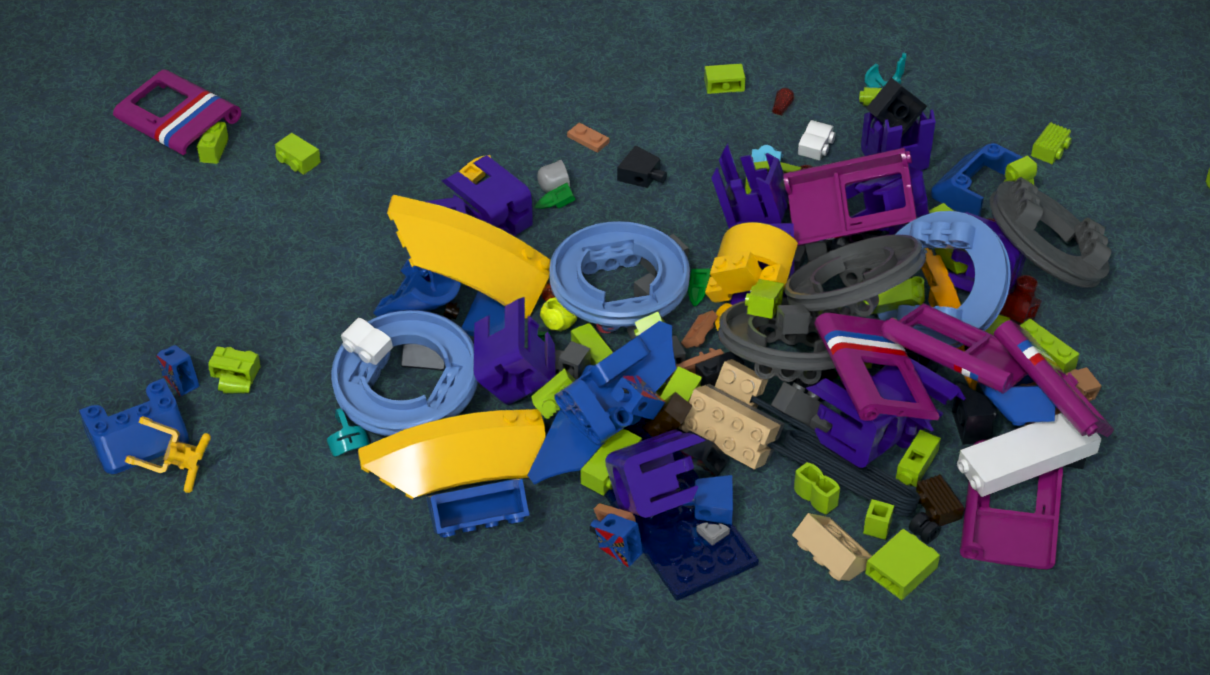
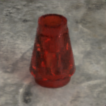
M781 88L777 91L772 109L774 114L782 116L794 101V93L790 89Z

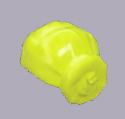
M556 298L547 300L540 311L542 321L551 330L561 332L570 328L577 321V316L566 310Z

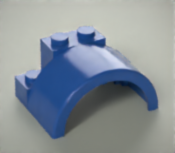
M407 260L400 270L406 276L394 295L390 294L382 298L373 313L378 317L387 313L404 310L431 312L452 301L458 294L461 283L417 266L412 267L409 260ZM428 274L430 276L431 282H428L424 279Z

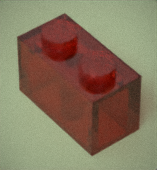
M1021 291L1009 293L1000 314L1023 324L1028 319L1034 320L1042 300Z

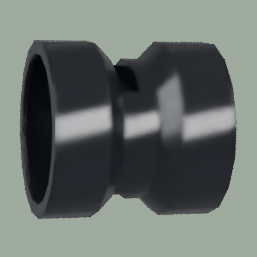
M924 512L918 513L909 524V530L914 534L920 535L921 540L926 544L937 538L942 528L937 522H932L930 517Z

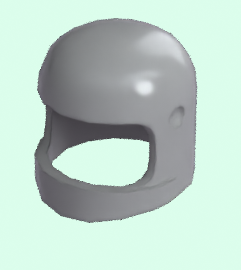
M562 159L545 165L538 170L537 180L544 192L548 193L565 183H568L570 186L567 170Z

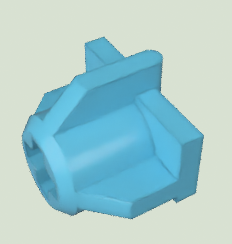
M763 145L759 150L752 149L753 162L767 161L766 153L778 158L780 162L781 158H783L782 152L777 151V149L770 145Z

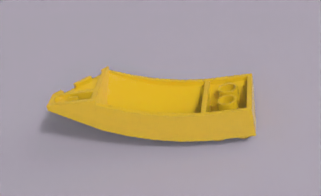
M397 195L391 197L387 214L390 220H394L397 226V236L402 247H406L411 257L408 260L412 267L417 266L456 280L489 296L504 306L525 297V318L528 319L549 278L551 259L504 230L465 213Z
M538 409L471 413L440 419L402 430L359 448L358 456L362 470L367 473L371 471L380 477L379 480L393 489L398 488L406 493L405 496L413 499L435 491L471 483L529 478L527 475L546 438L545 426Z

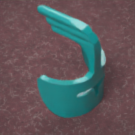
M902 53V57L897 62L896 72L892 77L899 84H901L900 78L905 69L906 53ZM874 64L865 74L867 87L880 88V85L884 87L887 83L880 76L878 64Z
M341 408L336 409L335 418L342 424L343 428L327 438V444L332 455L339 456L348 451L369 445L370 441L366 430L361 426H348L343 410ZM356 433H359V434H360V435L351 436L352 443H350L349 438H345V439H342V440H340V441H337L338 439L343 438V437L348 436V435H352V434H356Z

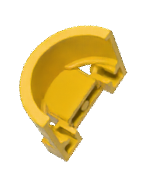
M749 222L733 226L723 236L718 255L714 259L710 271L711 277L709 278L705 294L712 302L731 300L734 293L751 291L752 286H755L759 279L784 283L785 287L798 245L797 241L785 231L764 223ZM758 261L766 263L770 266H767L762 270L758 264Z

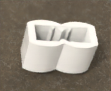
M811 120L799 142L798 155L816 160H821L823 155L826 156L829 150V143L833 144L835 139L834 126Z
M357 318L341 335L343 347L350 353L355 352L359 354V357L365 363L370 362L376 365L393 348L389 336L361 318Z

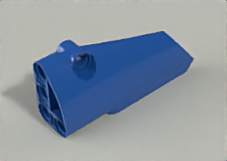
M658 321L554 395L556 403L566 417L582 434L595 444H602L633 421L635 415L630 414L611 396L612 390L623 376H639L656 392L677 369L673 352L672 325ZM617 413L622 416V423L618 421Z
M594 365L586 366L582 375L590 371L589 369ZM560 409L527 476L535 485L544 479L559 474L579 471L605 442L600 445L592 442L572 424ZM617 413V419L622 423L623 418ZM635 415L630 425L639 422L641 417Z

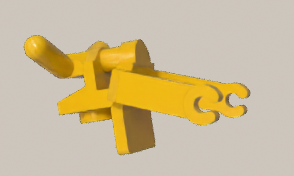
M144 416L140 417V424L172 434L164 455V464L161 467L130 455L126 457L125 462L158 473L166 472L170 464L177 465L183 470L187 468L188 473L184 491L186 493L192 492L199 468L197 461L202 460L211 439L210 434L204 433L198 445L193 446L179 442L180 433L177 429L157 423Z

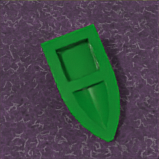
M565 183L545 194L536 203L535 208L545 209L557 206L559 209L576 199L568 183Z
M711 269L691 270L688 294L694 307L706 295L705 291L711 277Z

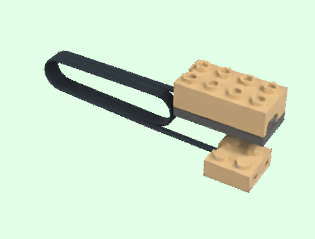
M732 359L725 361L715 386L707 384L693 390L689 401L692 408L683 424L679 426L680 430L686 433L692 431L714 442L725 454L753 469L767 464L771 459L773 451L776 450L802 465L806 462L814 464L822 471L824 476L830 477L836 483L869 501L873 499L894 505L893 513L907 517L913 515L920 499L919 494L914 489L871 463L863 468L857 467L821 444L814 429L759 399L758 396L763 394L769 379L759 378L755 371ZM758 405L803 431L788 430L783 441L786 448L774 443V441L779 439L785 423L758 410Z

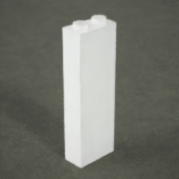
M1059 413L1055 415V421L1035 422L960 450L957 466L959 471L968 478L971 487L977 490L980 496L983 497L1098 453L1102 438L1097 432L1089 437L1087 435L1081 436L1066 417Z

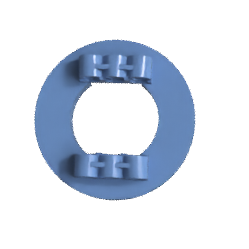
M957 211L930 213L913 220L900 229L895 235H909L920 240L925 254L927 253L925 248L965 249L969 253L975 267V281L970 295L957 309L944 306H935V309L983 331L989 328L1004 306L1011 279L1009 257L998 235L981 220ZM899 305L897 310L877 314L880 320L886 321L893 317L899 321L920 305H915V307ZM922 324L912 327L955 348L963 346V343Z
M632 222L599 223L571 234L555 249L549 266L550 286L557 301L570 313L583 320L601 325L602 329L607 332L616 331L620 327L636 326V321L656 312H659L663 318V316L670 313L682 302L689 287L690 266L681 246L670 236L655 228ZM641 257L647 259L657 271L656 278L650 284L649 295L605 302V291L593 287L582 275V272L593 274L599 269L610 271L617 269L619 266H636L639 264Z
M396 311L380 315L367 322L389 336L393 347L401 344H419L434 350L440 355L446 368L428 401L425 395L410 400H391L378 395L371 389L372 385L378 380L381 369L387 364L391 350L376 365L370 362L365 363L361 360L359 354L348 352L342 344L335 355L331 370V380L340 408L358 426L384 436H390L428 422L458 416L473 398L478 385L473 372L474 344L468 334L452 320L427 311Z

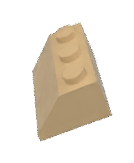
M808 513L792 534L798 540V546L805 551H810L814 555L813 559L818 564L825 565L830 570L829 574L838 581H850L866 570L867 560L872 557L870 553L830 517Z

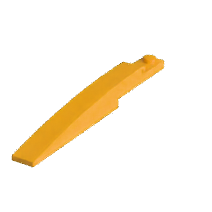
M925 248L927 250L926 260L921 269L930 286L928 298L930 306L934 308L935 306L959 308L961 306L959 298L941 256H933L932 250ZM964 345L958 347L957 349L964 352ZM964 376L969 387L976 391L977 381Z

